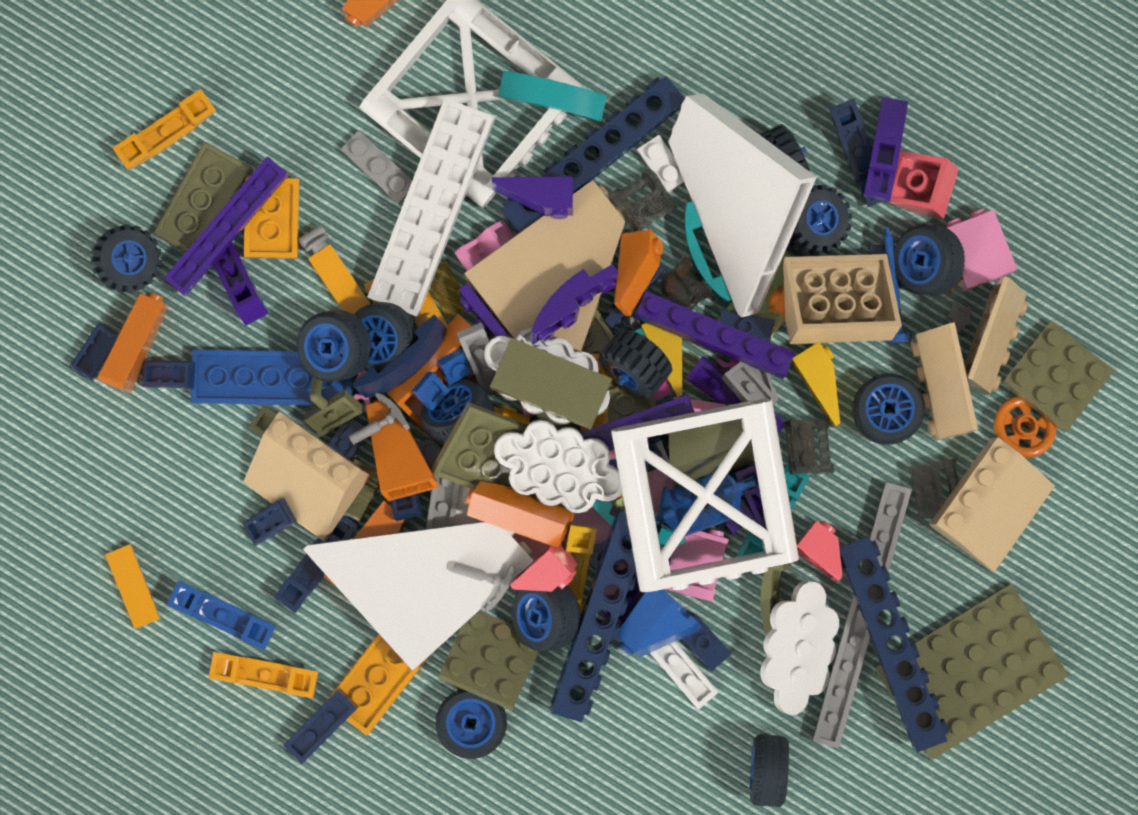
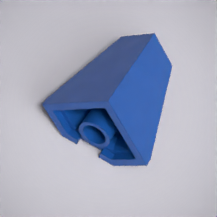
M663 589L645 592L618 630L617 638L621 641L618 646L629 656L635 653L640 658L698 632L702 626L690 614H687L681 605Z

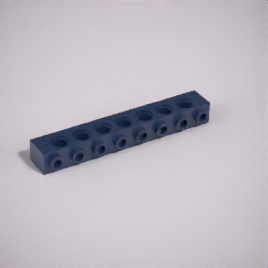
M667 76L661 80L658 77L646 86L648 91L641 96L636 94L626 102L627 108L620 113L615 111L605 120L607 124L600 130L597 127L592 129L584 137L586 139L584 143L579 147L577 144L571 146L564 153L566 157L559 163L556 161L550 163L543 170L545 174L542 177H567L564 174L565 168L570 165L576 166L579 169V173L573 178V194L576 193L680 110L685 98ZM650 99H656L661 103V107L656 111H652L647 108L646 103ZM629 116H637L641 123L639 126L632 128L625 121ZM610 132H615L620 136V140L616 144H609L605 140V136ZM589 149H595L599 152L600 156L595 161H589L584 156L585 152ZM507 198L502 203L504 206L501 209L503 216L518 234L544 216V214L535 210L526 211L523 208V204Z
M618 506L580 616L578 633L571 642L549 705L552 714L581 723L584 715L588 716L590 714L593 700H590L593 690L597 691L602 677L599 675L601 666H606L609 660L610 650L607 649L610 640L615 641L618 634L619 625H616L619 615L623 616L627 608L628 600H625L627 591H632L636 582V575H634L636 567L632 544L625 545L622 543L623 537L630 534L625 507ZM619 559L627 561V566L622 570L613 568L614 563ZM609 585L619 587L614 595H607L604 591ZM600 610L610 612L609 617L605 620H598L596 614ZM592 635L601 637L600 642L596 645L588 644L587 640ZM589 660L592 662V666L587 670H581L578 668L580 662ZM575 685H580L584 688L582 693L578 695L571 694L570 689Z
M866 537L839 547L841 562L914 752L918 753L947 742L945 735L949 734L948 727L944 718L939 719L936 709L939 708V704L935 694H929L926 683L930 682L924 667L919 668L916 658L920 657L915 642H909L906 633L910 632V628L904 616L900 617L896 608L900 606L895 591L890 592L887 582L891 580L885 565L881 567L877 556H880L881 553L875 540L871 541L870 537ZM862 559H867L872 564V570L867 575L861 574L858 570V564ZM873 584L878 585L882 591L881 597L877 600H872L868 596V589ZM882 610H887L891 614V621L885 626L881 625L877 619L879 612ZM893 635L898 636L901 640V646L896 651H891L887 646L888 639ZM907 661L911 666V671L907 676L902 677L897 672V666L900 662ZM913 686L920 690V698L915 702H911L907 698V691ZM922 712H927L930 716V723L926 727H920L917 724V716Z

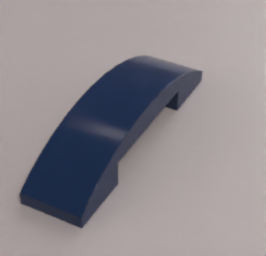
M852 98L829 108L843 153L863 197L872 147L863 127L864 122L855 99ZM863 197L867 207L882 202V200Z
M434 314L414 331L419 338L414 344L379 373L371 367L352 385L365 398L374 397L376 393L383 394L399 386L416 374L430 360L444 339L447 328Z
M343 515L327 540L324 542L317 538L314 544L350 540L358 525ZM306 553L273 598L296 613L325 576V573Z

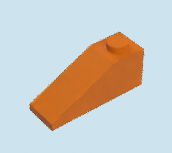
M651 229L621 235L614 304L625 316H631L660 266L663 243Z

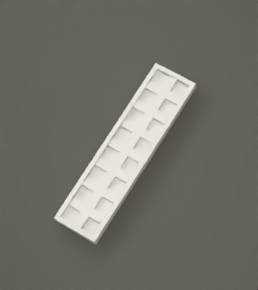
M444 98L367 298L377 302L396 304L407 313L419 317L495 121L494 116Z

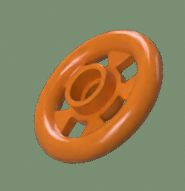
M1015 396L1005 401L997 410L994 419L995 435L1019 452L1024 458L1037 457L1051 447L1056 437L1057 427L1043 416L1037 421L1034 416L1029 414L1033 408L1020 397ZM1019 407L1022 414L1013 418L1010 411ZM1021 423H1025L1028 426L1027 432L1021 429ZM1005 425H1012L1014 435L1007 436ZM1039 427L1046 430L1043 439L1036 437ZM1019 439L1030 440V447L1019 446Z

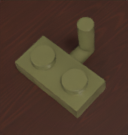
M313 377L310 399L317 406L304 414V421L320 436L325 435L362 413L363 405L346 390L326 400L321 395L323 381Z

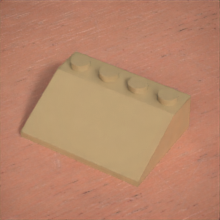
M887 254L784 257L785 321L790 344L893 340L902 324Z
M1006 276L992 286L964 363L969 389L986 396L991 394L992 391L996 392L1001 381V376H998V372L1001 366H1006L1010 356V351H1007V347L1010 341H1015L1019 331V326H1016V322L1019 316H1024L1028 306V301H1025L1027 293Z
M955 322L916 334L913 337L914 341L910 342L913 357H918L920 367L916 368V374L919 384L923 383L925 394H922L925 410L929 409L931 420H927L930 436L935 435V440L937 441L966 435L978 430Z
M278 412L262 436L243 483L272 504L279 499L285 498L297 522L325 542L371 475L292 418Z
M999 437L990 438L932 519L929 526L987 569L995 572L1055 485L1019 452Z

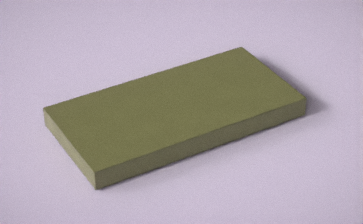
M204 141L153 234L186 252L241 188L251 170V166Z
M511 337L490 389L591 430L610 387L612 378Z

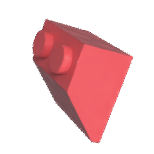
M900 151L891 200L888 203L919 215L944 219L959 169L947 158Z
M825 521L811 522L796 541L798 554L830 580L839 581L842 578L839 540L834 535L836 530Z
M560 544L559 548L549 545L528 567L515 577L510 586L516 590L550 592L558 586L560 589H563L577 573L574 569L579 562L565 550L562 544Z

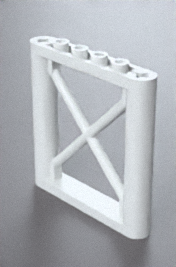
M446 0L366 96L360 105V109L421 158L431 132L403 109L442 106L444 98L460 104L467 103L468 107L478 110L477 102L504 100L498 98L499 89L476 91L470 29L527 75L559 81L583 88V85L478 0ZM451 20L460 28L466 93L398 99L390 91ZM549 108L494 176L484 169L483 155L481 154L466 196L483 209L497 194L492 188V177H516L517 175L514 172L520 165L525 167L534 155L531 153L537 144L541 147L551 135L548 131L554 124L559 126L567 116V113Z
M758 399L611 430L641 592H651L671 587L673 590H682L688 588V584L699 582L700 585L714 583L715 578L735 579L741 577V573L752 571L753 574L764 573L768 571V567L799 560L772 399ZM741 419L743 432L705 487L651 452L648 447L647 437ZM750 440L752 442L766 529L714 494ZM645 461L698 496L662 550H660ZM707 503L762 539L764 552L670 571L668 559Z

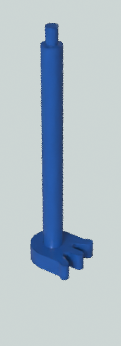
M885 228V236H883L885 254L888 257L902 324L898 280L895 273L893 235L890 234V228ZM902 324L893 340H887V344L911 341V333H903Z

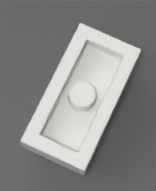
M660 135L637 149V152L666 194L684 183L675 157Z

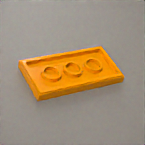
M378 634L330 697L341 688L359 706L347 721L368 736L429 656L412 671L384 638Z

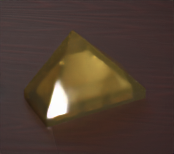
M447 260L439 263L430 287L446 318L449 319L465 309L458 300L461 298L459 293L461 287Z

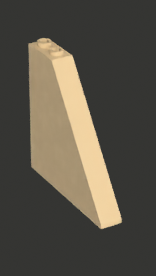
M592 180L573 194V216H568L565 219H554L551 216L544 215L464 273L466 282L510 338L516 339L521 331L533 328L543 306L557 289L572 276L584 269L589 277L613 264L621 241V235L625 229L624 219L626 216L618 205L613 206L608 200L610 195L601 184L597 186ZM600 292L595 295L589 304L580 307L577 321L567 329L560 328L555 331V334L549 340L556 338L565 339L571 344L574 352H583L603 293Z

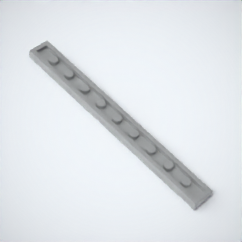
M885 482L870 533V540L877 542L881 553L880 556H877L880 566L885 565L889 572L912 489ZM863 559L860 573L867 575L872 570V564L869 560ZM875 584L871 585L868 589V596L872 600H877L881 597V588ZM854 593L812 738L814 742L838 749L870 640V635Z

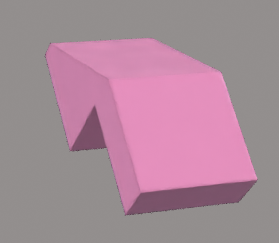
M501 220L488 227L475 240L460 247L455 252V255L468 271L514 238L515 235L505 221Z

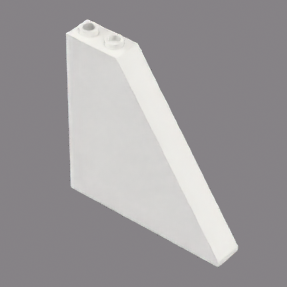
M705 94L686 96L681 105L678 119L672 128L669 145L738 315L745 317L758 314L817 177Z
M487 522L307 545L303 549L412 671L496 596L497 591H500V586H495L492 582L486 580L479 581L452 573L455 562L483 570L489 575H500L501 579L506 576L511 565L515 567L512 581L534 561L530 557L533 551L523 541L518 544L512 537L515 532Z

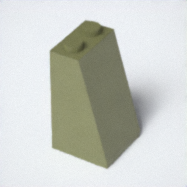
M741 419L669 433V464L693 480L715 473L716 467L721 464L743 432ZM751 440L729 471L755 463ZM673 480L674 488L681 486L678 482Z

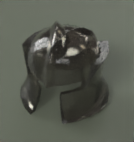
M682 255L676 267L660 274L663 278L661 281V297L693 310L700 301L715 296L706 280H702L694 269L693 264L684 255Z

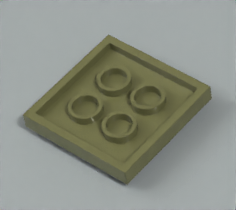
M1051 320L1001 383L1065 433L1114 370Z
M468 402L431 468L432 474L474 490L480 481L511 487L509 481L511 468L505 467L496 459L494 453L495 443L506 432L512 431L523 434L528 424Z
M479 610L461 626L438 678L512 711L539 651L530 649L521 641L514 625Z

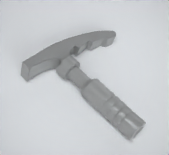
M376 393L377 399L387 405L391 413L385 415L386 418L378 422L374 421L350 434L349 438L353 445L380 431L381 427L395 423L396 420L400 421L406 430L410 429L400 409L390 399Z
M455 562L452 573L479 581L486 580L492 582L495 586H500V591H497L496 597L485 608V611L488 612L500 601L507 591L515 567L510 565L508 573L503 579H501L500 575H489L483 570Z

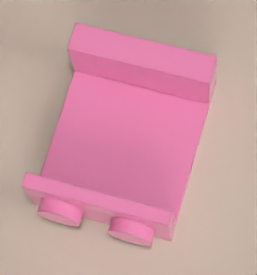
M984 208L971 213V219L962 222L958 218L945 224L949 230L957 235L964 248L965 266L962 274L963 280L960 281L964 291L1014 273L1017 270L994 210L986 212Z
M709 529L708 533L699 531L685 536L684 544L678 545L671 555L670 571L723 560L729 539L723 538L724 532ZM717 578L711 584L700 585L699 582L688 584L689 587L686 589L673 590L671 587L666 590L712 602Z

